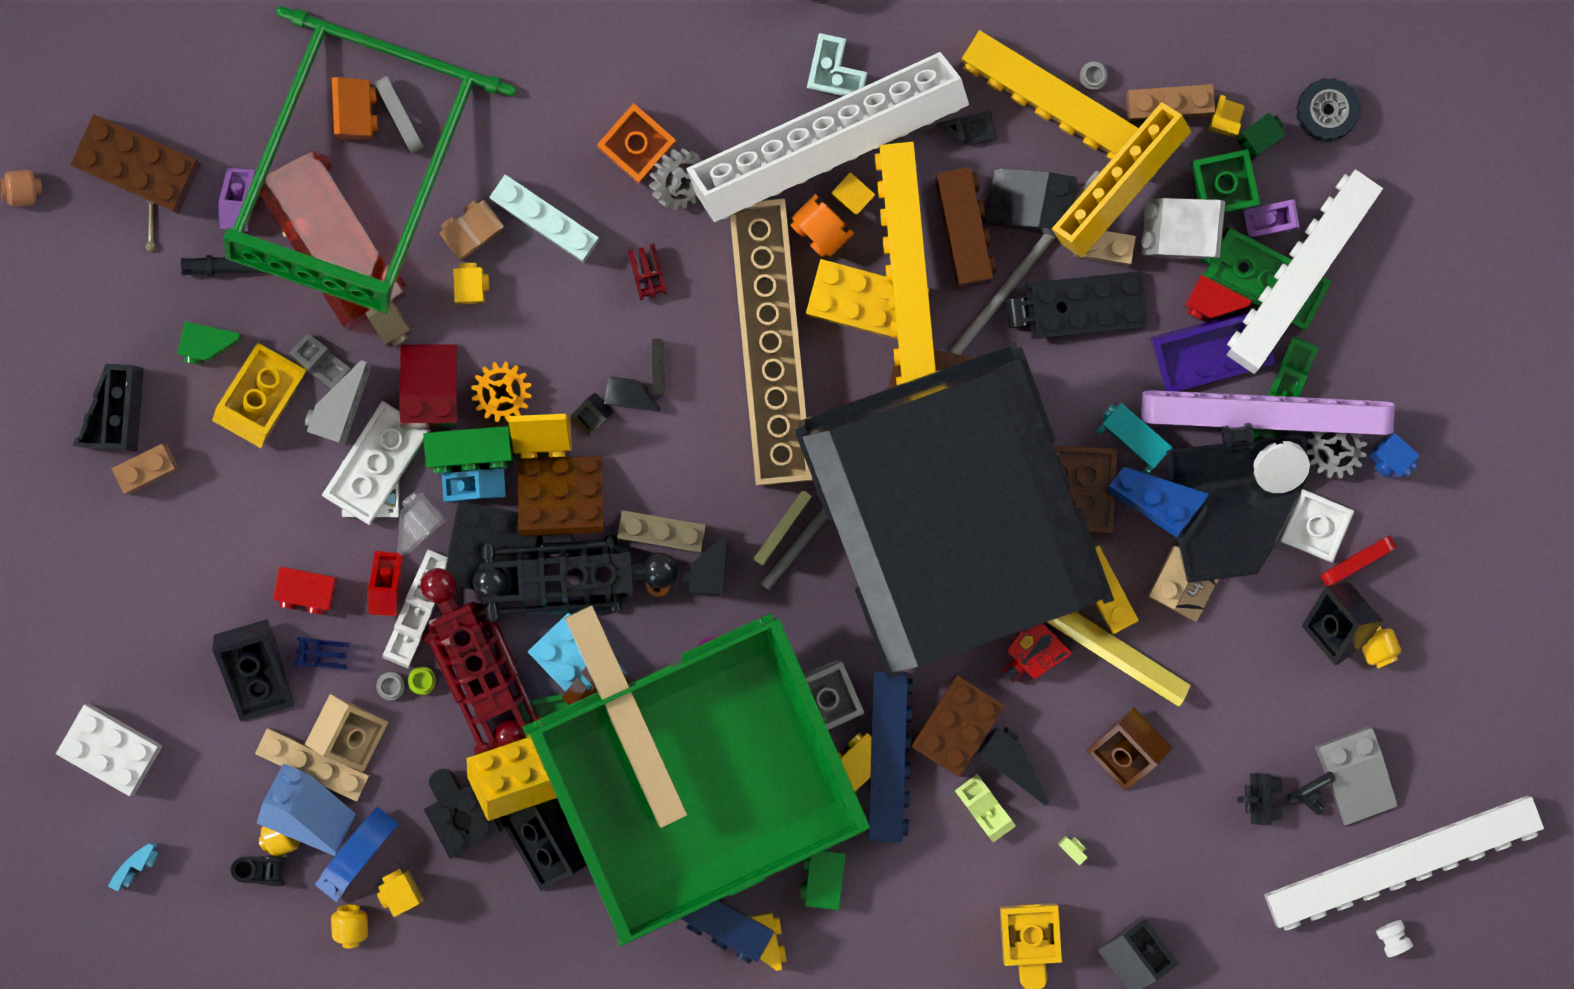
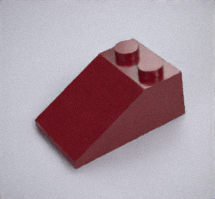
M457 344L400 346L401 429L457 428Z

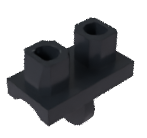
M1250 773V785H1245V796H1237V802L1245 803V813L1251 814V824L1272 825V821L1283 818L1281 804H1271V793H1281L1282 779L1266 773Z

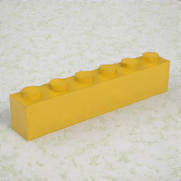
M1161 102L1054 225L1052 230L1064 247L1083 258L1191 133L1189 126L1180 113Z

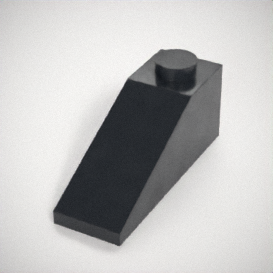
M997 727L977 754L1046 806L1049 800L1021 744L1016 741L1019 736L1007 727L1003 731Z

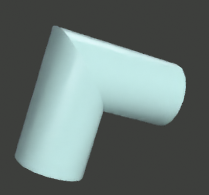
M819 33L807 89L845 96L865 87L868 72L841 67L846 39Z

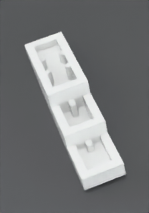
M427 550L382 658L409 669L437 604L428 601L421 593V579L430 569H444L447 557Z

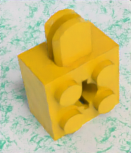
M1056 903L1001 906L1003 963L1005 966L1019 965L1020 983L1025 989H1042L1047 983L1046 963L1062 962L1058 905Z

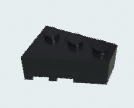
M105 364L92 396L94 399L88 413H85L82 421L84 422L72 446L137 452L144 368L134 365Z

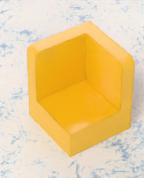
M1220 95L1217 99L1215 113L1212 115L1208 130L1235 138L1240 130L1244 105L1226 100V96Z
M851 172L831 193V196L837 202L844 204L855 215L859 214L875 198V194Z

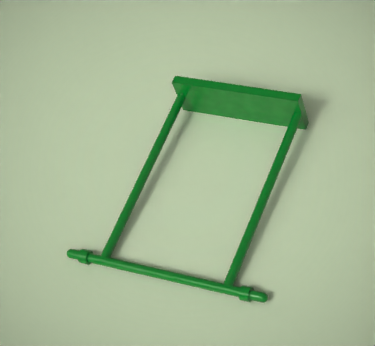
M279 6L276 9L278 17L292 21V25L301 28L307 26L315 30L233 229L227 228L224 235L225 258L387 314L391 303V292L473 84L484 87L487 92L493 94L498 92L510 97L516 95L517 89L515 86L501 82V78L492 75L486 77L309 16L308 12L298 8L292 10ZM325 33L463 80L384 281L243 233Z

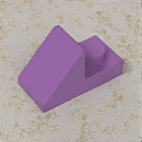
M1295 199L1244 210L1249 238L1278 232H1290L1300 227Z

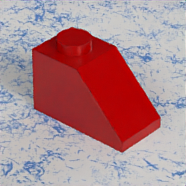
M1201 275L1191 291L1184 308L1189 310L1187 313L1189 316L1203 321L1204 318L1210 320L1247 308L1252 301Z
M375 551L368 586L369 614L397 616L401 592L403 553Z

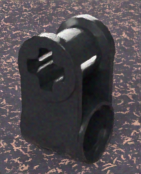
M269 855L241 856L232 863L230 868L233 879L241 883L284 886L285 881L282 880V872L286 857ZM244 861L250 864L252 872L249 876L244 877L238 873L237 865L239 862Z

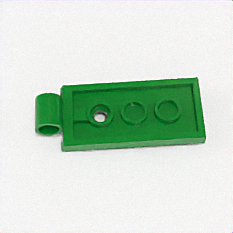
M1227 227L1224 232L1226 234L1221 239L1220 258H1196L1209 264L1207 271L1203 272L1202 275L1252 301L1251 304L1260 307L1262 302L1258 299L1267 286L1274 287L1278 281L1274 278L1275 274L1283 263L1288 266L1292 260ZM1241 262H1245L1249 266L1248 271L1245 273L1240 272L1238 269V265ZM1324 276L1321 278L1290 324L1303 331L1307 330L1332 280Z

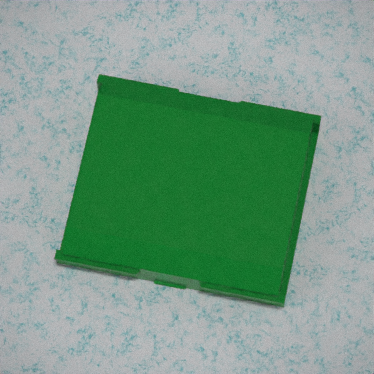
M771 613L682 653L681 660L628 683V688L605 699H601L598 692L522 727L526 737L530 738L533 742L617 933L615 939L619 947L698 911L727 895L733 896L764 881L765 877L793 866L870 828L780 619L773 618ZM630 692L635 699L687 814L662 828L659 827L604 706V704Z

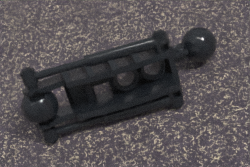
M615 535L606 536L604 540L545 543L540 546L495 549V545L490 543L481 546L484 563H479V570L473 576L472 584L476 594L481 597V603H487L485 611L486 620H489V622L497 621V619H500V615L545 612L546 614L578 612L589 606H592L594 611L609 610L612 613H620L622 603L634 596L633 581L646 580L654 588H666L675 582L678 576V566L674 558L666 553H655L649 556L644 563L631 564L630 549L617 544V537ZM602 551V555L588 556V552ZM581 552V556L578 557L566 556V553ZM538 553V559L523 560V554ZM560 554L559 558L545 559V555ZM503 555H517V561L494 562V558ZM560 564V575L545 576L544 565ZM602 566L608 567L612 572L611 579L606 583H601L596 578V571ZM517 567L519 595L503 596L508 589L509 581L507 574L502 568ZM574 568H578L583 572V580L577 585L571 584L567 578L569 571ZM561 580L562 592L546 593L545 581ZM591 595H605L606 599L591 600ZM584 596V600L570 601V597ZM548 598H562L563 602L548 603ZM541 599L542 605L526 606V600ZM520 600L521 607L499 608L497 602Z

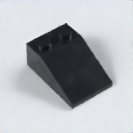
M995 168L984 223L1056 236L1052 228L1074 204L1078 186L1077 177L1051 172Z
M268 619L214 634L212 651L240 721L294 706L278 645Z

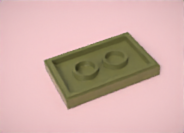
M801 491L754 557L757 563L762 566L765 564L811 500L812 496Z

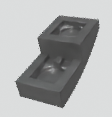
M309 333L289 352L293 359L329 390L351 371V368L331 354L326 346Z

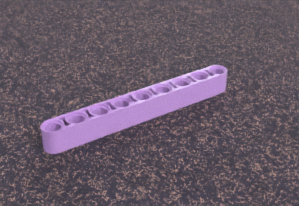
M1157 390L1142 392L1141 420L1145 423L1214 427L1226 425L1229 427L1244 426V423H1251L1252 428L1380 435L1392 434L1394 432L1395 404L1386 401Z

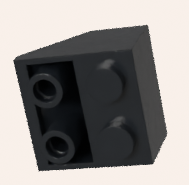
M1143 916L1139 917L1097 949L1126 989H1143L1156 982L1179 964Z

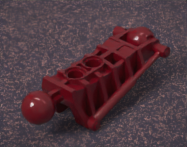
M430 569L421 579V593L428 601L438 604L442 615L429 621V631L423 633L424 636L422 638L425 644H430L456 703H459L477 744L474 746V754L477 755L527 738L522 728L527 724L518 705L523 701L531 719L529 723L542 717H537L520 680V672L497 621L489 622V620H486L485 607H487V604L470 602L458 608L453 598L456 592L454 576L446 569ZM485 624L490 633V635L488 636L486 635L485 630L483 628ZM460 630H465L470 634V639L465 643H459L454 635ZM494 644H495V646H496V649H497L499 655H496L495 652H494V650H493V648H492V646H493ZM470 656H478L481 658L482 664L478 668H471L467 665L466 661ZM502 664H504L508 675L504 674L501 668ZM453 665L457 671V675L455 674L452 668ZM494 671L500 684L489 688L484 675ZM477 678L484 690L479 694H476L471 683L472 680ZM513 682L515 683L519 695H513V692L510 688V685ZM461 685L464 686V689L467 693L466 695L464 694ZM467 704H472L476 713L474 716L471 715ZM512 709L517 721H503L492 731L487 720ZM481 723L489 742H483L476 724Z

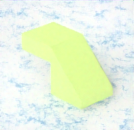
M978 774L955 790L993 843L1016 827Z

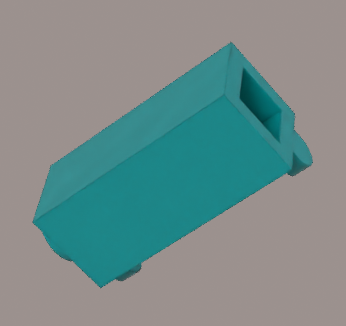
M1122 403L1117 407L1112 404L1101 417L1105 421L1096 430L1099 434L1107 430L1147 466L1143 470L1145 474H1149L1166 455V451L1172 448Z

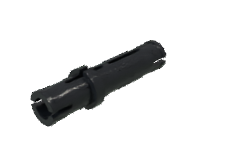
M206 255L205 258H181L182 276L207 275V277H214V274L265 273L227 260L225 257Z

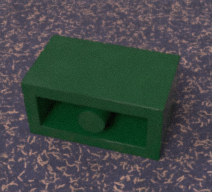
M1269 112L1242 131L1236 140L1243 150H1249L1250 159L1253 161L1278 143L1286 135L1283 131L1286 128L1277 115L1273 117Z

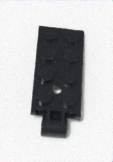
M1141 271L1025 283L1028 298L1005 300L1008 328L1031 326V339L1148 327ZM1060 302L1066 305L1064 313L1057 311L1056 306Z

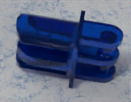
M297 637V641H300L299 649H296L298 661H295L294 665L347 670V664L321 662V657L347 659V653L323 651L322 645L349 648L350 642ZM308 642H315V651L307 650ZM307 654L314 655L313 663L306 662Z

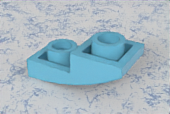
M154 842L149 843L128 858L113 876L108 887L116 891L122 890L124 886L128 888L136 874L132 871L133 868L143 871L147 866L149 868L153 866L159 854L155 851L158 844Z

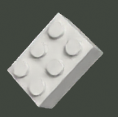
M86 704L83 705L56 755L124 794L132 796L136 794L163 745L93 705Z

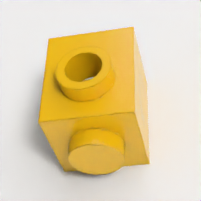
M461 263L460 268L453 269L455 303L457 305L485 303L484 291H489V274H484V270L481 267L477 268V263Z

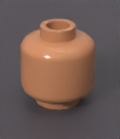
M29 169L7 171L4 179H0L2 201H7V204L11 207L34 205L37 195H42L41 179L35 178L34 173Z

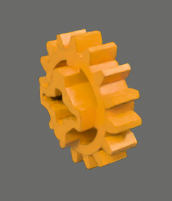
M493 362V370H489L484 366L482 369L485 375L483 377L475 376L479 381V385H473L471 389L477 391L478 395L473 396L472 401L480 402L476 409L477 411L485 409V418L489 419L493 414L495 415V422L499 423L501 416H505V419L509 422L508 416L512 414L521 416L519 409L521 407L524 409L529 408L524 401L525 399H532V395L526 393V389L531 388L532 384L524 383L523 380L528 375L526 373L518 375L519 367L517 365L510 370L508 362H504L502 368H499L498 364ZM496 374H506L502 380L492 381L489 379ZM515 380L520 385V397L514 393L513 385ZM491 385L499 388L507 385L506 391L513 399L503 396L497 399L498 393L495 392ZM484 387L490 392L491 399L488 405L483 396ZM511 403L514 405L509 410L497 411L503 404Z

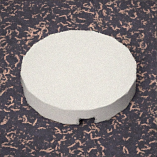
M1283 441L1284 444L1276 445V443H1273L1260 451L1254 460L1253 467L1255 479L1264 490L1271 493H1285L1303 483L1309 473L1310 463L1305 450L1299 444Z

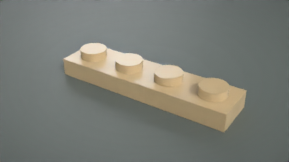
M269 728L266 729L255 753L277 765L282 766L284 763L310 774L324 787L356 802L359 800L370 775L324 757L308 746Z

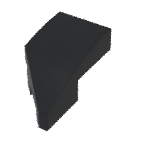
M990 111L937 123L938 128L969 146L997 139Z

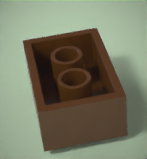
M955 675L912 742L911 747L960 777L1005 706L963 678Z

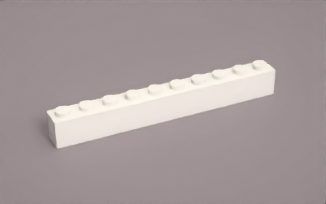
M1524 796L1264 894L1275 925L1278 928L1284 927V930H1290L1300 926V920L1310 917L1312 921L1326 916V911L1336 907L1339 911L1353 906L1352 901L1363 897L1364 901L1379 896V891L1389 887L1390 891L1406 886L1405 881L1414 877L1417 881L1431 877L1433 875L1431 871L1442 867L1443 871L1453 869L1459 866L1458 861L1469 858V861L1482 858L1485 856L1484 851L1491 848L1500 851L1512 846L1510 841L1521 838L1522 841L1535 838L1538 836L1537 831L1544 829L1533 798L1531 796Z

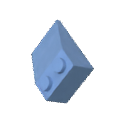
M283 763L263 800L257 824L335 856L356 813L310 774Z

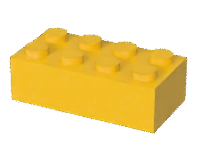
M820 259L806 316L898 341V337L892 338L891 321L896 320L895 309L890 310L888 293H893V281L887 282L886 276Z
M530 738L466 758L467 778L488 821L557 798Z

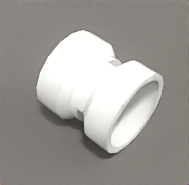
M1402 920L1391 922L1376 930L1379 939L1385 943L1384 950L1387 957L1396 956L1413 947L1411 939L1405 936V926Z

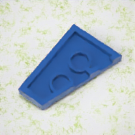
M1123 467L1107 490V492L1177 538L1209 496L1208 493Z

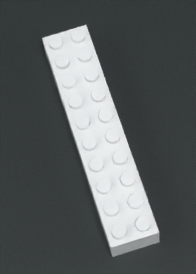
M939 52L686 169L697 197L712 220L716 222L726 219L731 214L744 208L752 207L757 202L770 196L778 195L783 190L796 184L804 183L809 178L822 172H828L833 167L846 161L854 160L859 155L872 149L880 148V145H884L898 137L906 136L909 132L924 125H930L935 120L948 114L956 113L961 108L968 106L969 102L961 77L942 53Z

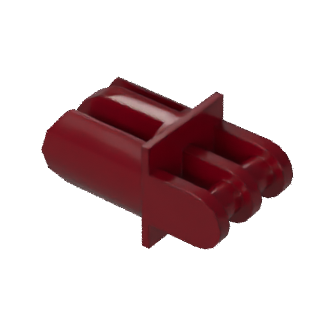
M655 243L649 244L656 271L650 272L644 247L638 248L645 272L641 275L639 274L633 249L627 250L640 301L644 300L643 297L651 295L654 298L656 297L655 294L664 292V295L668 294ZM660 277L661 284L653 286L651 278ZM648 280L649 287L641 289L639 282Z

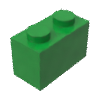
M824 850L804 860L803 871L809 872L808 881L801 884L800 899H805V906L839 910L845 852Z

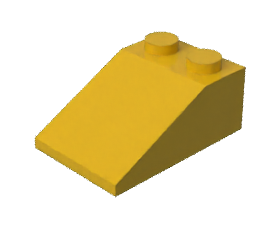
M257 343L217 405L212 421L262 448L307 370Z
M567 414L508 416L513 451L515 454H521V459L538 458L537 453H549V458L566 457L565 452L572 451L571 421Z

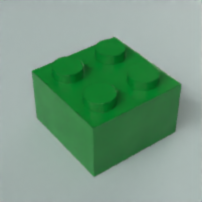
M1248 149L1191 162L1190 169L1197 199L1225 201L1224 214L1252 209L1260 205Z

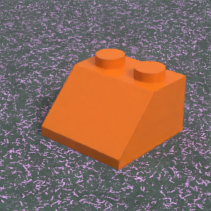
M332 77L334 134L341 141L374 139V132L379 131L378 115H373V104H377V88L372 87V83L366 79Z

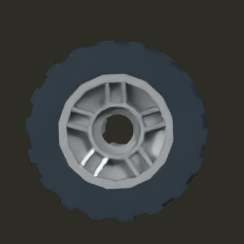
M1323 78L1311 83L1300 95L1296 105V117L1300 122L1299 126L1306 131L1305 134L1309 137H1314L1318 141L1325 140V142H1330L1331 140L1341 139L1355 127L1360 117L1358 116L1359 111H1361L1358 95L1354 93V89L1349 87L1346 82L1338 81L1337 78ZM1326 104H1329V107L1334 109L1331 115H1327L1323 111V107Z

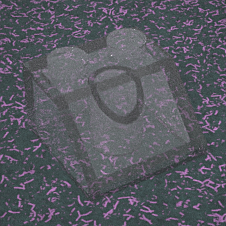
M414 492L402 502L404 508L400 511L397 548L401 556H408L448 520L430 497L422 492L419 495Z

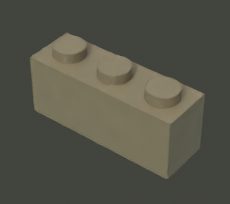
M622 510L617 538L702 553L706 525Z

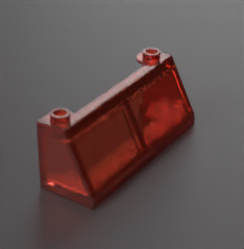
M313 150L267 174L260 195L295 251L384 281L388 266L328 171L332 166L324 153L319 156ZM398 274L391 292V300L393 302L406 295L403 288L407 285L400 274ZM322 292L344 328L351 330L369 319L366 312L371 309Z

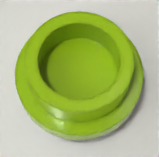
M417 667L409 674L408 685L414 693L425 695L435 688L436 676L427 667Z

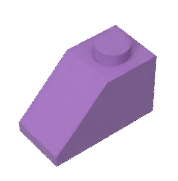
M227 168L218 202L220 229H233L254 178L255 170ZM252 213L244 231L249 229Z

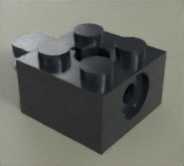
M444 768L436 770L430 776L429 786L438 802L428 806L424 811L449 859L502 832L496 819L487 820L471 784L462 789L453 771Z

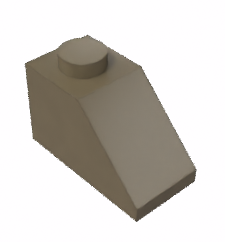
M392 300L387 314L372 309L366 312L370 322L387 346L392 344L393 347H397L408 340L407 335L412 333L396 303Z

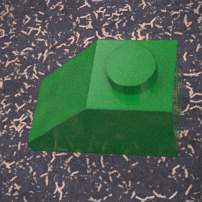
M185 321L177 354L184 356V362L200 365L201 360L210 362L243 340V335Z

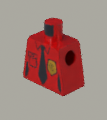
M1042 623L1019 631L1006 649V652L1013 660L1002 672L1013 683L1025 671L1032 679H1036L1067 658L1071 652Z

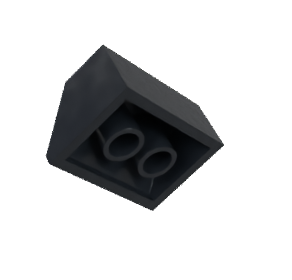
M557 798L500 817L540 891L587 866Z

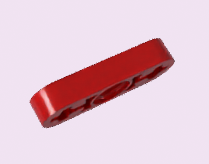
M1388 535L1320 574V577L1326 586L1333 585L1397 548V545L1392 536Z

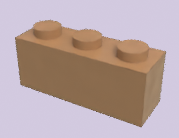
M1213 84L1128 90L1126 94L1128 122L1146 121L1161 102L1180 113L1184 118L1210 117L1215 113Z

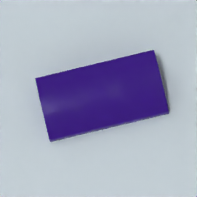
M1250 310L1150 337L1165 391H1181L1249 372V370L1227 356L1231 349L1227 344L1236 331L1239 333L1243 332L1247 326L1243 323V320ZM1272 351L1260 368L1275 364Z

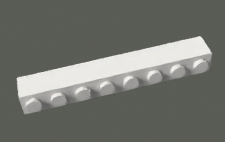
M1356 169L1350 176L1344 174L1335 187L1340 190L1336 197L1332 198L1329 196L1320 209L1324 212L1323 216L1319 221L1315 218L1305 231L1309 235L1305 242L1298 241L1289 255L1293 257L1292 261L1288 266L1284 263L1281 265L1274 276L1278 280L1274 287H1266L1258 299L1262 302L1258 310L1256 311L1252 308L1243 320V323L1247 325L1243 332L1239 333L1236 331L1227 345L1231 349L1227 356L1253 374L1264 363L1383 190L1381 186Z

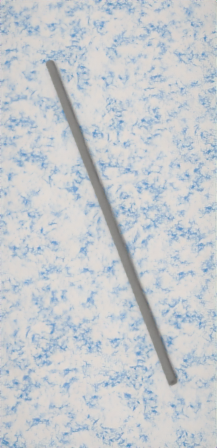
M1096 170L1076 194L1075 201L1100 172ZM1044 234L950 349L949 353L962 354L1056 236ZM823 507L761 582V585L766 589L770 590L828 519Z

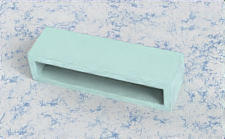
M507 175L503 176L489 197L492 202L583 263L586 262L600 241L599 237Z

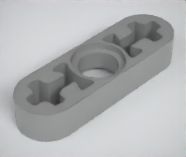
M385 76L376 81L375 85L411 154L423 149L424 146L389 78Z

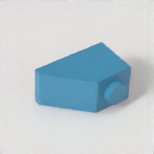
M504 469L471 470L442 474L443 502L506 497Z

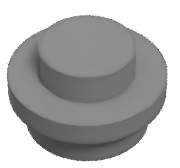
M1089 62L1082 67L1080 81L1087 89H1100L1107 82L1108 72L1101 63Z
M388 672L379 677L376 689L383 699L395 700L403 694L405 683L399 674Z

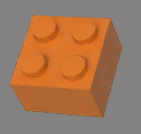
M633 103L600 140L597 148L638 185H641L650 173L655 170L654 164L661 163L663 160L662 155L665 154L667 156L677 145L676 139Z

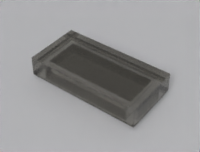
M662 338L652 339L653 396L665 395L664 341Z

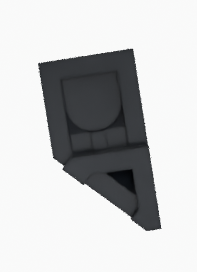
M608 376L604 404L656 412L661 410V407L655 403L648 393V388L644 384H640L638 380Z

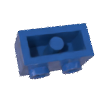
M1396 433L1386 435L1368 455L1376 463L1374 466L1375 470L1385 478L1388 476L1391 478H1403L1410 475L1418 466V463L1415 461L1420 456Z

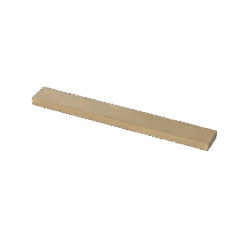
M586 607L565 617L601 699H605L628 688L626 679L593 607ZM630 692L604 704L659 827L662 828L686 816L684 807L632 693Z

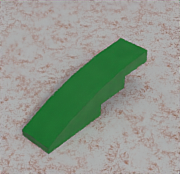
M1292 336L1267 396L1299 397L1319 347ZM1254 428L1253 430L1254 439L1283 436L1285 430Z

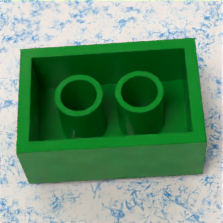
M509 426L423 433L426 467L433 469V473L436 474L453 473V467H461L462 471L481 470L480 465L489 464L492 469L509 468L508 463L515 462Z

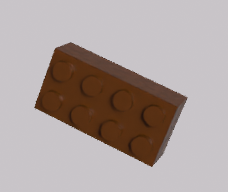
M93 114L70 165L77 170L178 214L201 163L192 157Z
M971 167L937 173L935 183L957 289L990 283L993 278L992 275H995L997 270L994 256H988L987 248L990 247L991 240L988 228L983 229L981 220H984L985 210L983 201H977L976 193L980 189L977 173H972Z

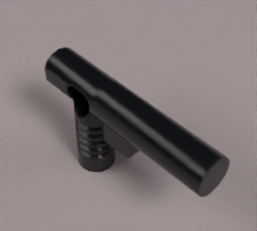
M1330 771L1288 794V801L1291 804L1302 801L1316 815H1320L1325 807L1317 801L1322 797V793L1319 790L1335 782V775Z

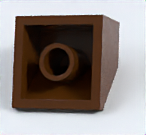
M1133 707L1099 737L1087 751L1126 791L1158 766L1171 751L1172 746Z

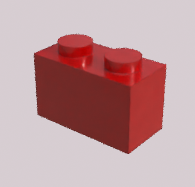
M279 567L273 600L280 601L279 607L296 610V605L307 606L306 612L323 615L324 610H332L338 578Z

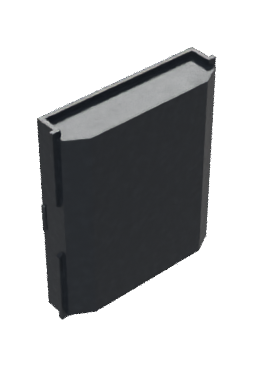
M1016 343L800 420L799 427L794 428L829 521L835 522L858 583L855 592L889 680L900 676L899 671L920 667L1068 615L1101 599L1103 604L1114 601L1083 512L1075 507L1069 491L1070 483L1059 453L1054 450L1052 443L1055 441V436L1023 348H1017Z

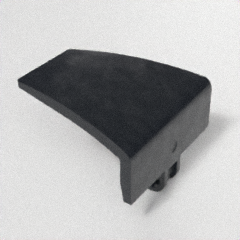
M1244 423V426L1229 428L1226 425L1222 426L1221 444L1166 451L1167 481L1209 494L1205 503L1177 538L1181 561L1188 583L1256 575L1259 573L1283 531L1307 477L1303 483L1291 491L1271 493L1264 490L1257 483L1254 476V460L1260 451L1273 443H1276V445L1284 444L1283 441L1299 444L1307 454V438L1304 433L1254 439L1251 423Z

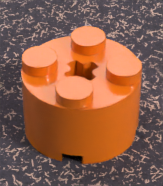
M814 194L791 217L794 220L791 227L801 237L808 235L814 241L810 246L821 257L826 255L832 257L855 233L851 229L846 232L844 228L848 225L826 203L821 202L818 204L817 201L820 197Z

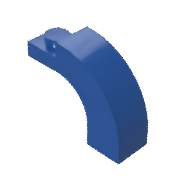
M377 806L325 868L315 886L337 902L364 866L388 840L399 823Z

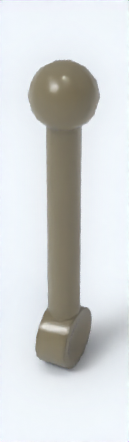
M147 201L149 204L148 242L145 248L148 252H153L156 249L154 242L155 204Z

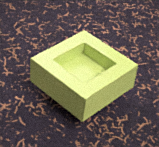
M1065 836L1058 843L1078 865H1081L1088 858L1083 853L1086 848L1075 837L1070 841Z

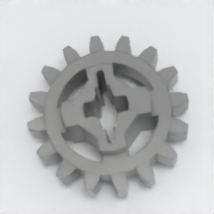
M682 148L680 153L672 149L670 157L665 154L662 155V164H654L658 170L657 172L650 173V176L655 181L650 183L649 187L654 190L653 197L659 200L658 202L665 207L669 206L676 210L679 205L685 209L687 208L688 201H691L693 204L696 203V193L686 168L703 160L700 159L699 155L693 151L689 152L685 148Z
M1310 431L1314 438L1307 439V444L1311 445V449L1307 450V455H1312L1313 457L1309 462L1310 465H1318L1316 473L1320 474L1325 470L1326 478H1331L1333 473H1336L1337 478L1341 479L1343 478V471H1346L1348 475L1354 474L1352 466L1357 468L1362 466L1358 458H1363L1367 455L1361 451V447L1367 445V442H1360L1359 440L1363 434L1347 433L1353 441V447L1345 439L1346 433L1333 432L1332 437L1325 440L1320 438L1326 432ZM1338 442V447L1346 451L1333 455L1334 450L1327 447V445ZM1318 450L1322 451L1327 458L1326 464L1321 460ZM1344 457L1351 458L1346 465L1337 467L1340 459Z

